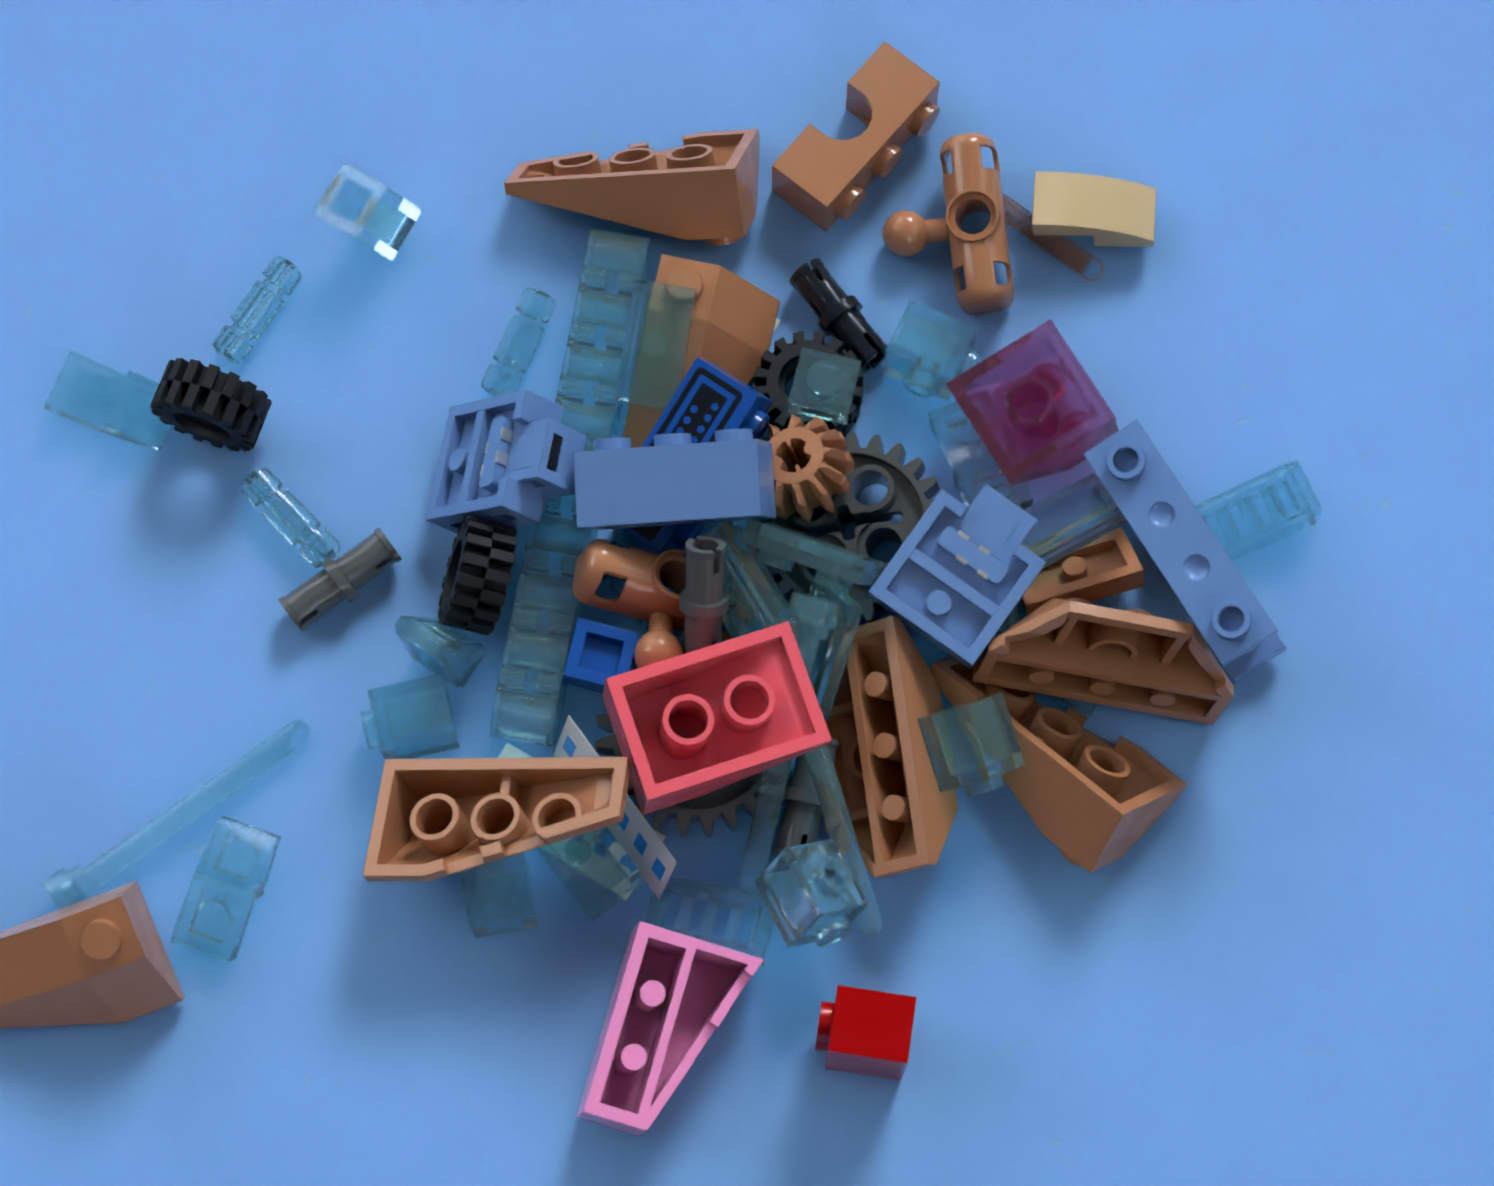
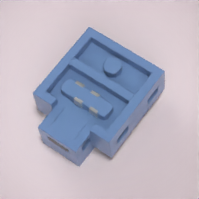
M527 389L451 406L426 521L454 533H458V528L463 522V518L467 515L512 527L540 523L541 515L546 509L547 499L575 494L573 452L584 451L587 435L560 423L563 406Z
M988 484L984 485L969 508L942 489L868 591V598L892 615L899 617L906 625L971 670L988 643L997 634L1046 564L1045 560L1022 545L1035 527L1038 519Z

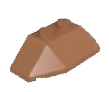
M1052 598L991 639L972 672V681L1210 725L1214 724L1232 700L1234 688L1194 623L1156 617L1140 609L1119 610L1097 606L1081 598Z
M892 615L839 632L833 647L836 649V652L827 665L815 693L831 738L841 742L839 749H837L827 796L832 798L830 811H823L825 832L851 856L865 866L864 868L875 878H885L936 865L958 811L941 690L899 617Z

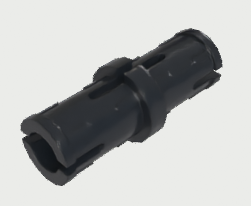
M819 258L811 260L812 270L808 263L803 264L791 276L790 284L796 288L819 318L820 322H818L817 326L826 336L832 335L842 341L843 349L846 353L852 350L857 357L856 366L857 368L861 367L862 373L869 372L870 367L868 363H870L873 369L876 368L888 357L891 349L862 315L860 310L863 306L854 295L847 296Z

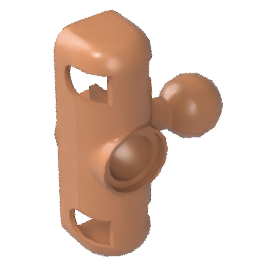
M963 133L947 139L940 150L946 217L924 220L913 211L902 210L896 212L886 220L883 226V241L892 253L904 257L919 253L927 243L949 241L956 285V299L961 309L970 315L1003 311L1012 305L1014 286L998 152L994 142L984 134ZM980 146L988 147L992 150L994 169L983 168ZM951 153L953 173L949 174L947 160ZM975 211H984L991 215L988 226L982 232L967 234L961 231V224L968 214ZM994 262L1005 265L1008 286L996 285ZM962 267H964L966 285L964 290L961 288L959 271Z
M596 539L586 545L576 561L572 585L575 598L586 605L648 622V633L637 641L634 650L637 667L641 668L684 654L682 644L673 635V629L684 632L685 614L679 610V593L686 588V552L670 549L658 555L630 546L622 548L608 544L606 539ZM603 573L626 580L617 598L604 599L595 594ZM725 574L723 589L729 593V609L741 612V620L735 630L722 632V642L747 634L756 620L760 605L758 588L752 582L745 579L741 582L727 578ZM662 583L668 585L674 592L669 591Z

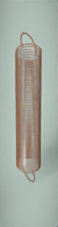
M1003 194L1005 195L1003 197L1004 206L1007 204L1005 215L1010 210L1006 216V222L1009 226L1012 225L1014 229L1017 228V231L1019 230L1021 234L1029 237L1038 246L1041 245V248L1043 247L1045 251L1048 250V253L1053 254L1062 263L1065 262L1067 266L1070 265V268L1072 267V270L1075 269L1074 271H1077V273L1082 270L1090 257L1088 264L1080 273V276L1083 278L1096 280L1102 275V262L1092 257L1090 253H1087L1077 244L1075 245L1066 236L1046 235L1045 237V235H1039L1037 238L1038 235L1034 237L1032 235L1033 230L1031 231L1032 212L1027 211L1025 207L1020 206V204L1010 199L1006 194ZM1091 259L1098 260L1102 266L1101 274L1095 279H1088L1081 275Z

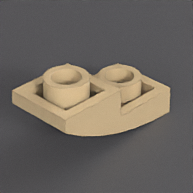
M1035 171L1032 214L1033 235L1093 236L1094 246L1154 247L1156 188L1099 175Z

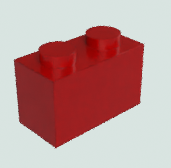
M837 985L835 1003L826 1001L821 1003L815 1050L827 1051L825 1069L902 1080L908 1064L917 997Z

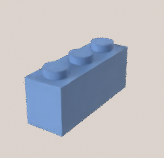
M752 429L714 431L715 442L692 443L690 433L654 435V446L631 448V438L593 440V451L573 452L577 528L607 530L775 519L776 506L772 443L753 439Z

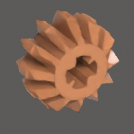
M791 414L788 428L782 431L768 423L767 432L771 438L769 442L772 443L776 515L786 521L797 511L802 520L810 523L815 507L821 505L824 510L833 513L834 503L831 496L833 494H850V484L846 475L855 471L854 460L850 453L846 452L847 442L841 432L836 431V429L829 430L825 421L817 415L804 425L800 417Z

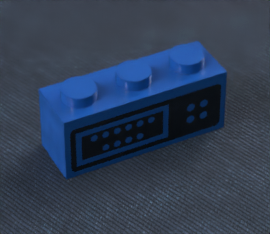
M697 357L642 447L654 446V435L668 433H690L692 443L715 442L714 431L724 429H752L753 439H760L770 422V416L766 412L773 401L715 363ZM705 523L622 528V530L660 555L662 552L670 549L685 551V542L690 538L696 541V536H700Z

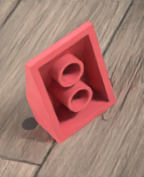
M789 621L612 676L605 680L602 698L623 757H629L632 762L630 780L642 815L706 795L832 742Z

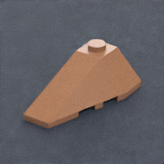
M759 129L702 132L682 136L683 146L656 152L649 148L648 142L628 145L629 149L614 153L608 160L602 161L599 160L597 153L588 151L519 163L504 182L505 192L510 196L683 240L705 239L709 245H728L738 241L741 237H745L756 217L760 149Z
M662 254L648 308L622 437L631 438V448L642 447L697 357L715 363L749 385L755 375L756 367H761L762 355L766 350H770L780 301L720 265Z
M952 656L933 662L930 668L938 687L1040 832L1060 848L1062 855L1069 862L1083 867L1089 873L1122 858L1175 802L1187 786L1183 780L1131 741L1120 736L1116 745H1113L1083 728L1088 717L1070 707L1065 713L1035 700V692L972 681V672L976 663L970 670Z
M629 757L385 759L363 877L366 881L428 882L623 822L632 762Z
M137 880L0 932V1028L124 1023L178 1003L185 998Z

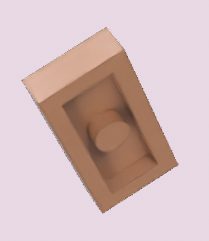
M1119 527L1036 552L1035 554L1045 560L1046 564L1021 598L1019 604L1026 617L1052 598H1081L1093 602L1144 586V569L1123 528Z

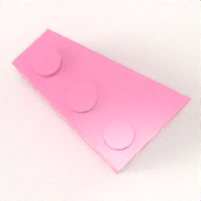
M640 921L632 929L576 1117L637 1136L646 1132L764 959Z

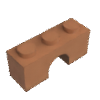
M884 41L847 82L846 109L859 118L867 129L855 138L837 140L826 136L809 124L772 164V191L824 231H827L839 217L847 220L862 203L866 194L864 189L876 175L880 178H885L894 169L903 154L901 148L913 134L917 137L923 136L933 125L940 112V108L937 107L940 82Z

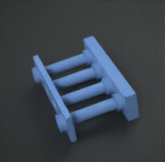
M1137 419L1084 453L1087 461L1234 683L1287 650L1277 634L1279 632Z

